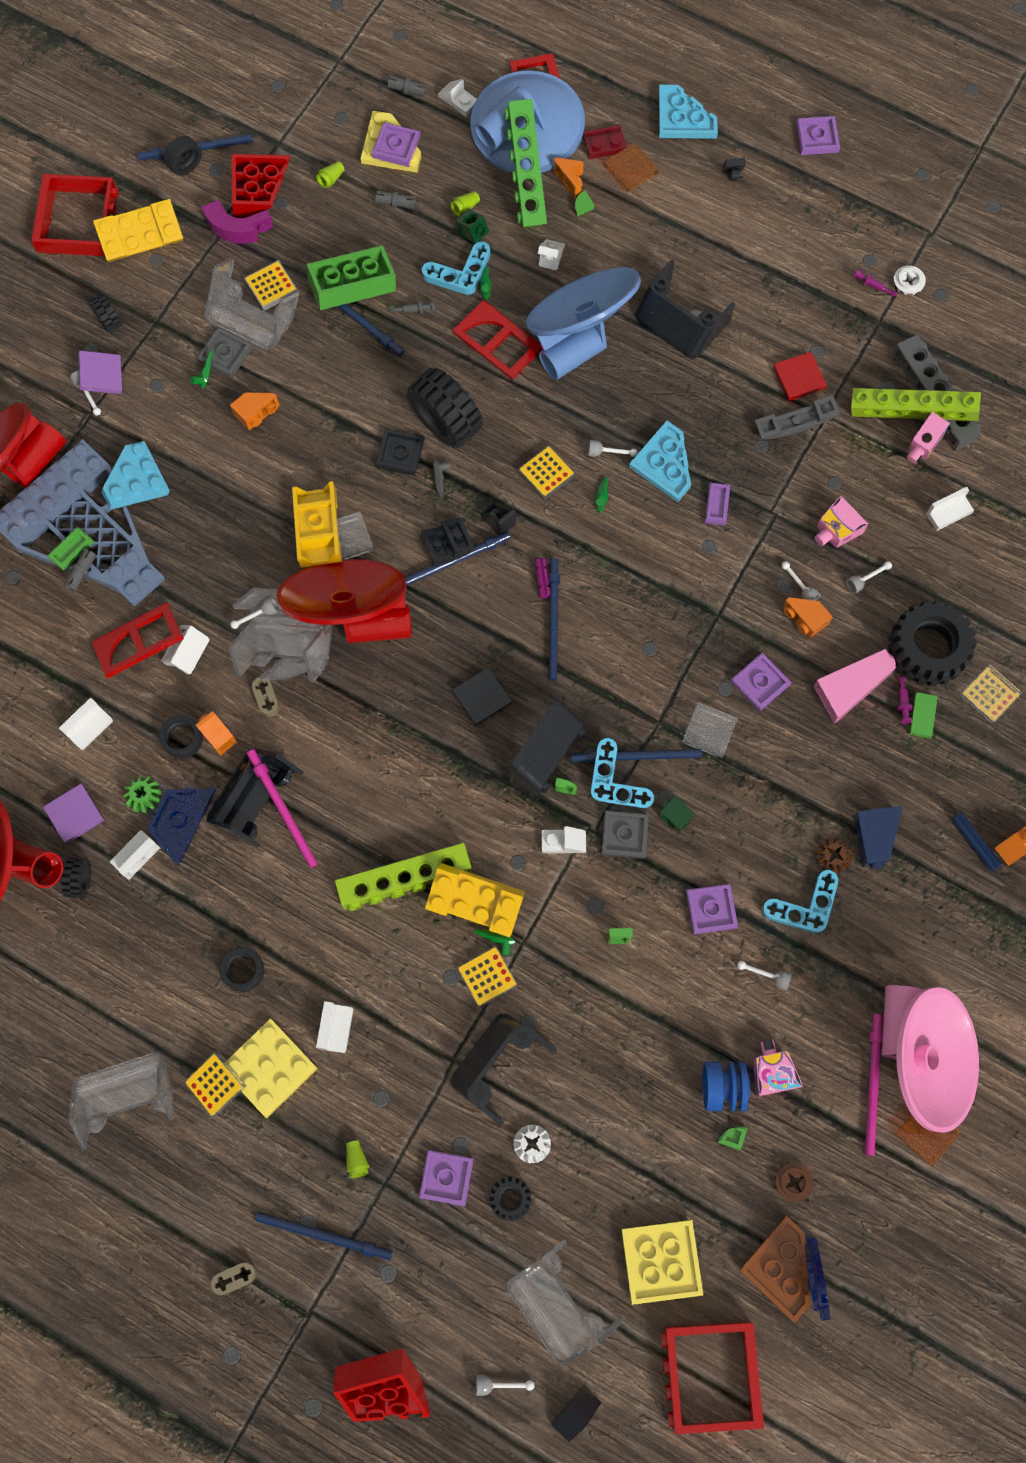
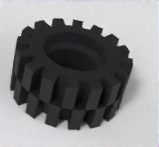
M103 293L88 301L96 317L109 334L123 326L118 314Z
M68 857L66 859L62 873L63 877H61V892L64 897L83 899L87 895V890L90 887L89 882H91V864L87 858Z
M504 1177L498 1180L493 1185L489 1194V1203L492 1211L497 1217L506 1221H515L522 1218L531 1206L532 1200L529 1187L524 1181L516 1177ZM507 1189L516 1190L520 1196L519 1204L514 1208H506L501 1202L502 1193Z

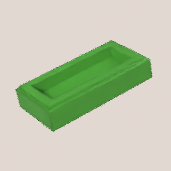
M77 527L48 555V558L65 571L82 555L83 550L88 549L94 541Z
M919 692L914 694L912 723H910L909 735L931 739L938 696Z
M609 928L607 943L629 944L633 936L632 928Z

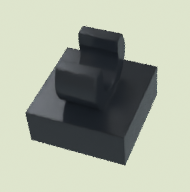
M745 158L725 160L723 173L730 172V181H738V178H740V172L746 166Z

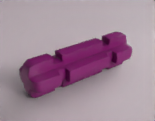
M545 558L535 560L537 584L541 599L550 597Z

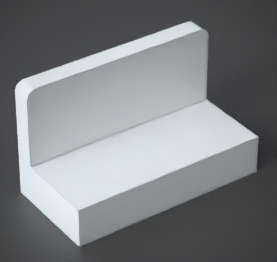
M968 487L930 506L926 516L936 531L973 513L974 509L965 497L969 492Z
M180 625L179 628L184 639L169 646L161 662L167 666H175L186 674H191L209 642V637L191 625Z
M90 698L59 729L81 750H84L113 722V719Z
M139 831L110 863L124 877L130 880L160 847L143 831Z
M324 1001L316 1048L340 1053L346 1052L353 1015L352 1007L335 1005L332 1002Z

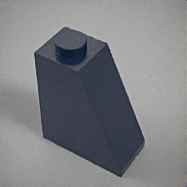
M902 806L857 811L853 816L863 867L877 870L884 868L883 865L890 861Z

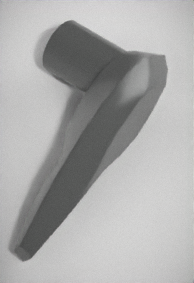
M435 459L433 464L435 485L440 497H443L444 476L442 471L451 469V464L449 461L439 463Z

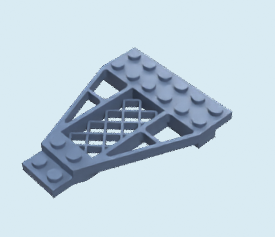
M82 439L0 510V533L20 553H25L57 566L48 558V555L28 547L48 529L63 541L66 537L62 534H70L76 529L75 520H85V528H80L85 534L89 536V534L99 533L98 542H94L90 546L98 547V554L93 560L97 561V567L91 564L89 567L91 571H89L85 578L120 593L135 607L161 584L165 578L150 563L128 507L123 506V510L131 527L132 535H128L108 515L111 511L108 504L100 507L88 496L109 477L112 468ZM76 507H86V515H76ZM91 507H92L99 515H90V513H91ZM61 520H71L70 528H60ZM90 520H100L99 528H89ZM104 521L112 528H104ZM104 533H114L113 541H103ZM118 534L126 541H118ZM103 547H113L112 555H102ZM117 547H127V552L124 555H117ZM102 560H112L111 566L108 569H101ZM72 565L66 570L72 572Z

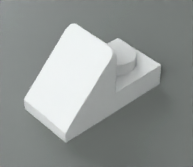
M463 79L449 82L438 93L439 98L465 117L472 112L477 100L464 90Z
M548 239L540 244L538 254H541L539 266L557 270L565 244Z
M564 826V830H542V853H586V831Z

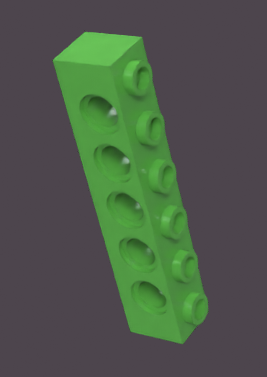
M533 100L509 101L508 107L504 108L505 119L509 120L510 128L507 129L508 141H512L513 148L509 152L510 161L514 162L515 170H512L513 183H517L518 190L514 191L515 202L519 203L520 211L517 212L518 224H522V228L544 226L547 224ZM523 118L526 123L525 127L518 128L515 120ZM519 139H525L528 142L526 149L519 148L517 144ZM523 159L530 162V169H522L520 161ZM530 180L533 184L532 190H525L522 186L523 181ZM530 200L535 203L534 211H528L525 208L526 201Z

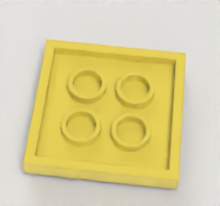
M271 1018L223 1064L241 1086V1092L265 1118H268L318 1069Z
M692 1220L621 1229L632 1305L703 1295Z

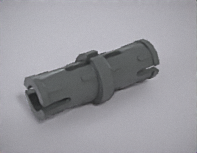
M390 75L388 88L403 91L407 95L411 93L422 97L426 96L428 88L426 84L411 81L409 78L401 79Z
M380 190L376 192V203L392 205L393 208L398 206L415 209V196L401 195L399 192L388 193Z
M87 549L83 550L78 562L73 564L72 572L64 583V587L69 590L72 589L73 592L77 591L82 579L87 577L88 569L96 558V554L91 551L88 553L89 550Z

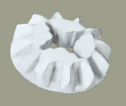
M914 266L899 268L893 277L894 286L897 287L898 291L904 292L905 295L908 293L914 295L917 292H921L926 282L924 273ZM906 278H909L910 281H913L912 284H909V282H905Z
M524 1126L515 1135L514 1150L517 1156L524 1162H540L550 1151V1137L540 1126ZM540 1136L536 1143L540 1152L533 1148L525 1152L524 1150L528 1143L524 1137L534 1139Z

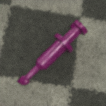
M857 269L853 278L857 277L863 280V286L868 284L880 292H887L892 297L898 294L895 290L891 291L885 288V284L872 278L871 273L867 276L861 273L860 269Z
M900 676L898 682L901 684V689L899 690L900 706L897 708L899 712H902L903 718L901 723L910 724L912 719L909 718V711L913 708L909 704L908 690L905 689V677Z

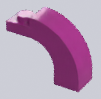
M220 200L201 207L205 220L212 232L219 238L231 243L247 244L258 241V233L266 232L273 228L268 210L247 218H235L225 212Z

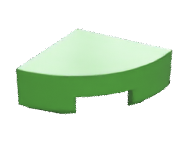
M586 190L581 192L576 198L575 213L577 217L594 209V203Z
M556 778L555 790L557 792L576 795L577 786L574 783Z
M730 1128L720 1136L717 1143L741 1151L747 1128Z

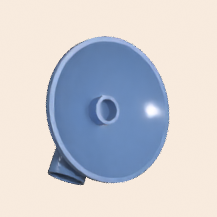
M519 71L504 75L493 81L481 92L472 109L471 133L481 155L491 164L504 171L512 173V170H515L514 162L510 161L509 150L513 148L512 141H508L507 129L510 128L509 120L505 119L504 108L508 107L509 101L532 99L541 173L553 169V159H569L578 148L585 128L584 109L575 91L563 80L544 72ZM523 118L515 120L518 128L525 127L526 123ZM525 139L518 140L519 148L526 149L528 147V142ZM526 159L521 160V168L524 170L530 169V162Z
M617 267L589 274L556 290L543 299L530 312L526 320L527 328L531 334L537 336L543 349L539 352L541 364L553 380H558L607 348L603 322L615 314L640 287L641 278L637 270L629 267Z

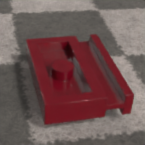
M621 125L583 132V139L585 140L589 159L626 153L627 151Z

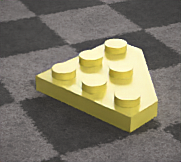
M373 111L361 155V164L418 173L421 160V151L418 147H416L409 167L372 158V151L383 123L401 126L392 114Z

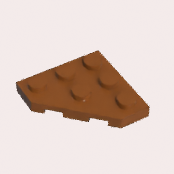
M785 1216L739 1271L795 1323L810 1306L808 1267L805 1251L806 1240L805 1233L789 1217Z

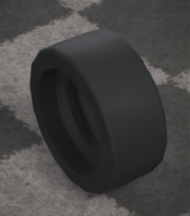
M189 136L177 137L166 148L164 162L178 176L189 174L197 167L201 160V147ZM187 151L186 155L181 160H179L181 155Z
M178 715L164 722L160 729L159 740L169 755L185 759L192 757L199 751L202 746L203 735L196 727L197 723L193 719ZM181 725L190 727L194 734L191 744L182 749L172 747L168 739L171 731Z
M244 947L235 948L226 953L219 967L220 977L224 984L239 992L251 991L257 987L262 981L265 971L264 963L260 956L251 949ZM237 957H248L255 964L253 977L244 983L235 982L229 975L231 962Z

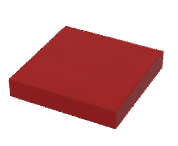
M812 352L775 363L773 366L788 401L824 390L827 387Z

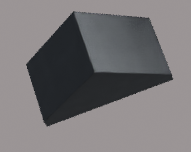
M496 501L480 513L481 517L498 535L508 532L516 525L515 510Z
M582 1385L551 1425L570 1442L588 1425L601 1402Z

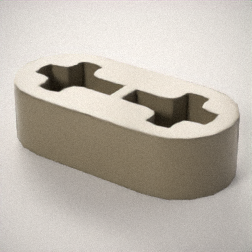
M258 677L252 684L258 707L264 716L273 717L279 712V703L273 686L268 678ZM263 683L266 686L265 690L267 694L263 695V693L259 689V684ZM269 699L271 705H273L272 710L268 711V709L265 708L267 707L265 700Z
M249 1262L231 1267L213 1277L211 1282L212 1290L217 1295H225L252 1283L256 1278L257 1270ZM242 1267H245L246 1270H251V1274L248 1275L249 1280L247 1281L245 1277L238 1280L236 1278L237 1274L242 1273ZM221 1276L223 1280L232 1278L233 1282L226 1285V1290L217 1286Z

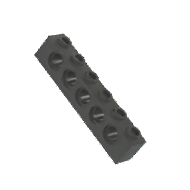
M919 335L896 345L892 355L915 390L957 392L956 389L952 388L947 375L941 371L936 358L930 354L927 344L921 340ZM946 420L950 424L944 436L954 451L976 442L981 434L980 426L976 421Z

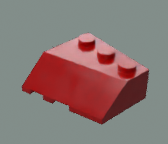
M231 154L233 217L247 218L270 209L275 201L291 155Z
M403 1348L335 1367L333 1393L353 1422L383 1420L388 1415H398L399 1419H408V1414H421L422 1418L430 1417V1409L422 1378Z

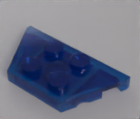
M214 787L166 790L147 828L163 850L178 866H180L216 792Z
M817 1238L807 1239L810 1260H806L813 1308L814 1311H819L821 1321L831 1320L827 1287Z

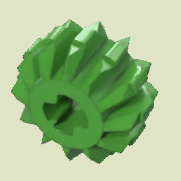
M139 776L138 782L130 779L132 785L131 787L125 786V790L128 793L123 795V798L128 800L126 805L129 808L133 807L134 812H138L141 809L143 813H147L148 807L155 810L153 803H160L161 801L157 797L162 794V791L157 789L159 784L156 781L152 782V778L149 776L145 780L142 776ZM145 791L146 795L144 797L141 795L140 797L139 794L141 792L144 794Z

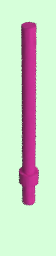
M255 749L247 752V755L254 766L253 770L256 776L261 778L309 867L316 866L318 863L267 772L269 770L265 763L262 764Z
M873 1014V1027L869 1037V1042L872 1043L865 1155L874 1156L880 1051L883 1039V1015Z

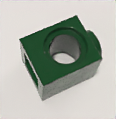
M471 209L455 220L461 236L475 244L490 232L484 216Z
M676 796L671 801L667 799L659 808L662 810L659 818L678 834L695 815Z

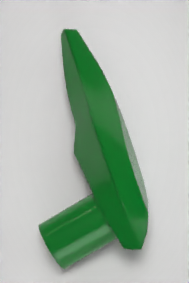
M485 267L480 280V292L487 301L492 290L489 267Z
M210 351L200 376H191V384H200L202 389L205 388L210 377L213 351Z
M608 477L603 479L595 496V508L599 514L605 508L608 499Z
M474 929V933L493 942L502 943L501 954L510 955L511 944L515 943L513 938L488 930Z

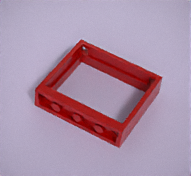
M43 174L31 239L37 253L105 256L100 239L98 241L47 238L56 191L106 194L102 218L113 216L116 214L115 201L119 197V188L116 187L113 178Z
M751 1321L665 1326V1333H661L662 1349L666 1348L667 1359H663L664 1375L669 1377V1385H665L666 1401H671V1411L667 1412L669 1428L673 1427L675 1435L763 1429L764 1422L754 1323ZM742 1332L750 1419L682 1424L674 1336Z

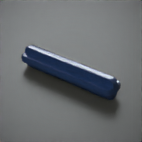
M959 813L954 816L952 822L988 869L994 871L1000 867L1001 862L965 815Z

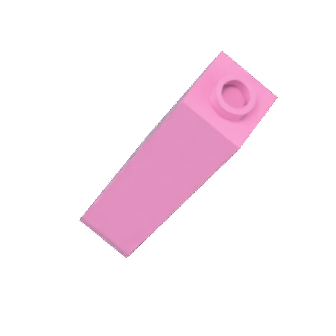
M886 649L816 681L813 687L833 724L838 722L895 670V659L891 654H888Z

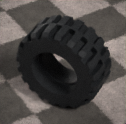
M429 368L408 387L406 396L413 411L418 415L420 421L426 425V428L449 447H462L482 428L483 418L475 402L470 398L466 390L449 374L447 375L445 371L439 370V368Z
M927 600L922 601L920 605L914 604L910 606L908 610L902 613L889 635L888 641L890 644L888 645V652L893 653L892 656L898 665L896 670L900 674L904 672L907 675L906 679L909 681L915 679L919 685H924L926 682H928L929 686H936L939 682L943 685L951 679L954 680L970 663L977 645V640L972 639L976 633L975 629L969 626L971 624L969 618H964L962 616L963 612L959 608L956 611L952 608L953 605L949 603L942 605L941 601L934 600L930 604ZM927 628L942 634L949 645L950 652L948 657L936 659L923 654L915 644L914 632Z

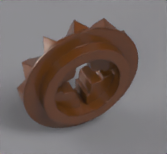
M838 838L826 839L818 846L816 852L819 865L824 870H831L835 873L847 869L853 858L851 848L846 844V841ZM839 848L840 850L838 856L840 857V859L835 858L834 860L829 862V860L831 859L830 857L832 855L829 851L831 850L832 852H834Z
M789 1163L782 1166L777 1172L775 1184L778 1193L785 1200L800 1202L811 1194L813 1178L805 1166L798 1163ZM788 1173L793 1178H800L802 1176L797 1183L798 1189L795 1187L786 1188L788 1183H790Z

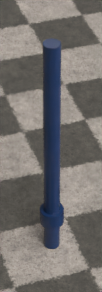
M252 134L199 142L197 144L201 147V150L249 143L253 142ZM160 147L152 148L151 151L137 153L139 161L153 158L155 160L163 159L166 148L160 149Z
M349 305L337 306L381 341L380 344L386 349H391L399 357L404 354L405 350L397 345L391 336L382 333Z
M505 532L494 538L491 536L484 539L483 543L474 546L475 551L458 560L435 567L431 565L405 577L406 586L485 550L490 551L497 548L496 545L511 539L509 533Z
M551 558L550 574H548L550 585L549 680L555 681L557 680L558 585L560 584V574H558V559Z
M591 750L588 753H571V762L589 761V764L595 763L597 750ZM702 750L617 752L616 761L702 758ZM605 752L604 757L599 755V760L613 761V757L608 758L609 752Z
M257 1212L255 1218L256 1222L362 1252L363 1256L370 1258L376 1256L391 1261L393 1251L377 1247L376 1243L360 1242L261 1212Z

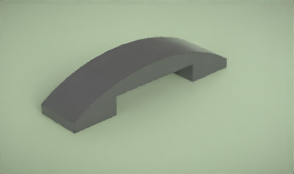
M833 395L813 401V405L777 417H775V414L757 419L755 424L761 440L774 439L818 426L838 416L840 411Z

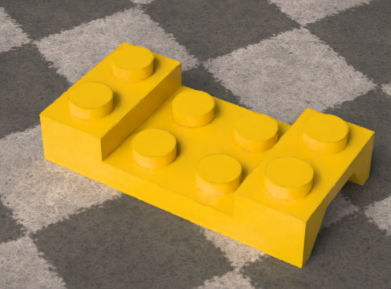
M170 199L153 203L148 207L93 221L107 262L183 241Z
M333 481L328 482L320 490L305 491L298 487H292L297 560L300 567L342 562L337 520V494Z
M440 863L425 909L447 916L449 913L490 927L489 931L511 937L525 891Z

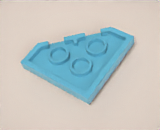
M659 85V138L717 139V117L713 113L709 114L704 110L703 105L694 97L690 98L686 95L684 89L679 85Z
M666 421L631 461L629 468L676 502H679L690 489L691 480L688 471L683 431L669 421Z
M145 441L125 445L102 489V494L110 510L169 494V488Z

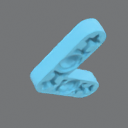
M477 242L471 250L463 271L434 262H427L422 267L423 279L428 283L462 294H472L476 291L482 273L489 261L490 246L486 242ZM481 250H485V252H482L479 259L478 252H481ZM472 265H478L480 267V269L475 272L471 271L469 268ZM447 275H452L455 277V279L451 282H447L444 280V277ZM469 277H470V278H471V284H469L467 287L464 286V284H467V283H468Z
M602 739L597 748L591 794L593 798L602 802L640 808L651 806L654 801V795L651 790L643 787L612 783L617 744L613 739ZM608 741L614 747V750L609 751L608 758L613 757L612 762L599 760V755L604 757L605 753L601 746L605 745ZM602 763L608 764L611 768L610 773L606 776H602L598 772V766ZM604 785L605 790H610V786H615L613 800L608 799L610 794H603L602 797H598V793L594 792L595 788ZM620 788H625L629 792L628 798L624 801L616 797V792ZM632 789L637 790L635 795H642L643 792H647L650 801L647 800L645 804H642L640 799L634 798L635 803H631Z
M825 870L818 875L809 909L778 899H769L762 907L763 915L771 921L814 934L822 932L827 926L838 885L836 873L831 870ZM830 876L829 879L833 883L827 886L826 891H818V889L822 890L825 885V881L822 878ZM818 896H824L827 899L828 904L826 907L821 908L816 904ZM772 904L776 905L775 909L782 911L784 907H786L787 909L784 913V919L780 918L782 913L775 912L773 915H771L770 910L767 909V907H770ZM791 910L799 912L800 920L798 922H792L789 919L788 913ZM805 914H808L806 919L814 920L816 917L819 918L818 922L822 923V926L819 925L817 928H814V924L808 921L805 925H802L805 920Z

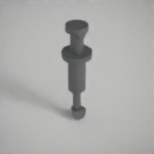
M419 301V304H409L399 308H394V305L389 307L390 312H420L421 315L424 314L425 310L436 312L435 302L423 304V301Z

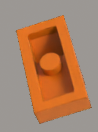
M555 158L553 159V172L574 199H576L582 190L583 184L579 176L583 174L584 163L577 160Z

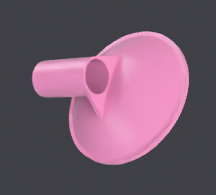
M885 986L882 1057L897 1059V1072L901 1092L914 1119L927 1130L949 1132L958 1127L966 1118L973 1104L978 1083V1045L968 1011L961 1000L945 988L932 987L923 990L911 986Z

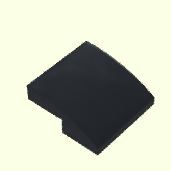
M461 518L441 521V527L421 530L420 537L434 567L453 562L475 551V547Z

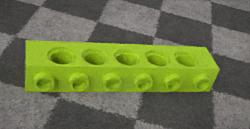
M853 388L851 411L854 417L928 419L930 414L934 412L945 420L978 421L981 392Z
M461 843L335 880L343 909L354 911L360 909L362 904L370 902V905L383 902V898L391 896L394 899L404 896V892L413 890V892L426 889L427 885L433 884L438 866L446 861L452 862L454 868L471 873L472 868L465 844ZM425 867L432 869V873L428 877L420 875L421 870ZM402 874H409L411 876L407 883L399 882V877ZM381 880L389 881V886L384 890L377 888ZM360 886L368 888L367 893L363 896L356 895V890Z

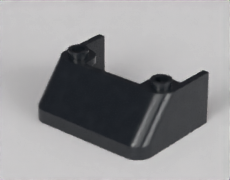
M671 259L651 281L637 307L636 319L640 324L690 359H695L708 348L731 322L735 304L731 302L720 316L711 310L701 312L698 317L692 315L666 296L670 291V281L672 280L675 262Z
M557 698L552 702L508 770L509 785L537 803L541 800V793L546 794L552 784L549 781L551 774L572 742H575L577 739L582 740L587 732L585 728L586 723L564 702Z
M252 748L255 749L262 764L265 763L269 770L267 773L273 784L277 787L287 785L292 778V773L298 775L304 773V771L278 753ZM246 753L208 813L207 822L237 840L258 848L260 844L254 840L257 836V825L253 822L270 795L261 778L256 776L253 770L254 766Z
M500 1014L495 1017L453 1073L451 1086L457 1093L498 1125L502 1126L504 1122L485 1107L490 1101L492 1093L490 1087L481 1079L509 1042L519 1049H525L533 1041H536L553 1055L556 1053L557 1048L530 1027L509 1014Z

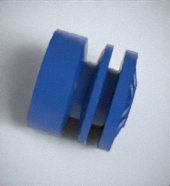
M704 1062L702 1087L705 1111H722L724 1101H727L730 1111H735L736 1101L739 1111H747L750 1097V1079L745 1062H737L736 1072L733 1062H728L726 1072H723L720 1062Z

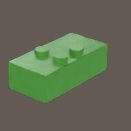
M383 245L307 264L308 282L320 310L396 291V275Z

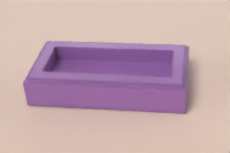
M709 484L705 523L726 525L730 485Z

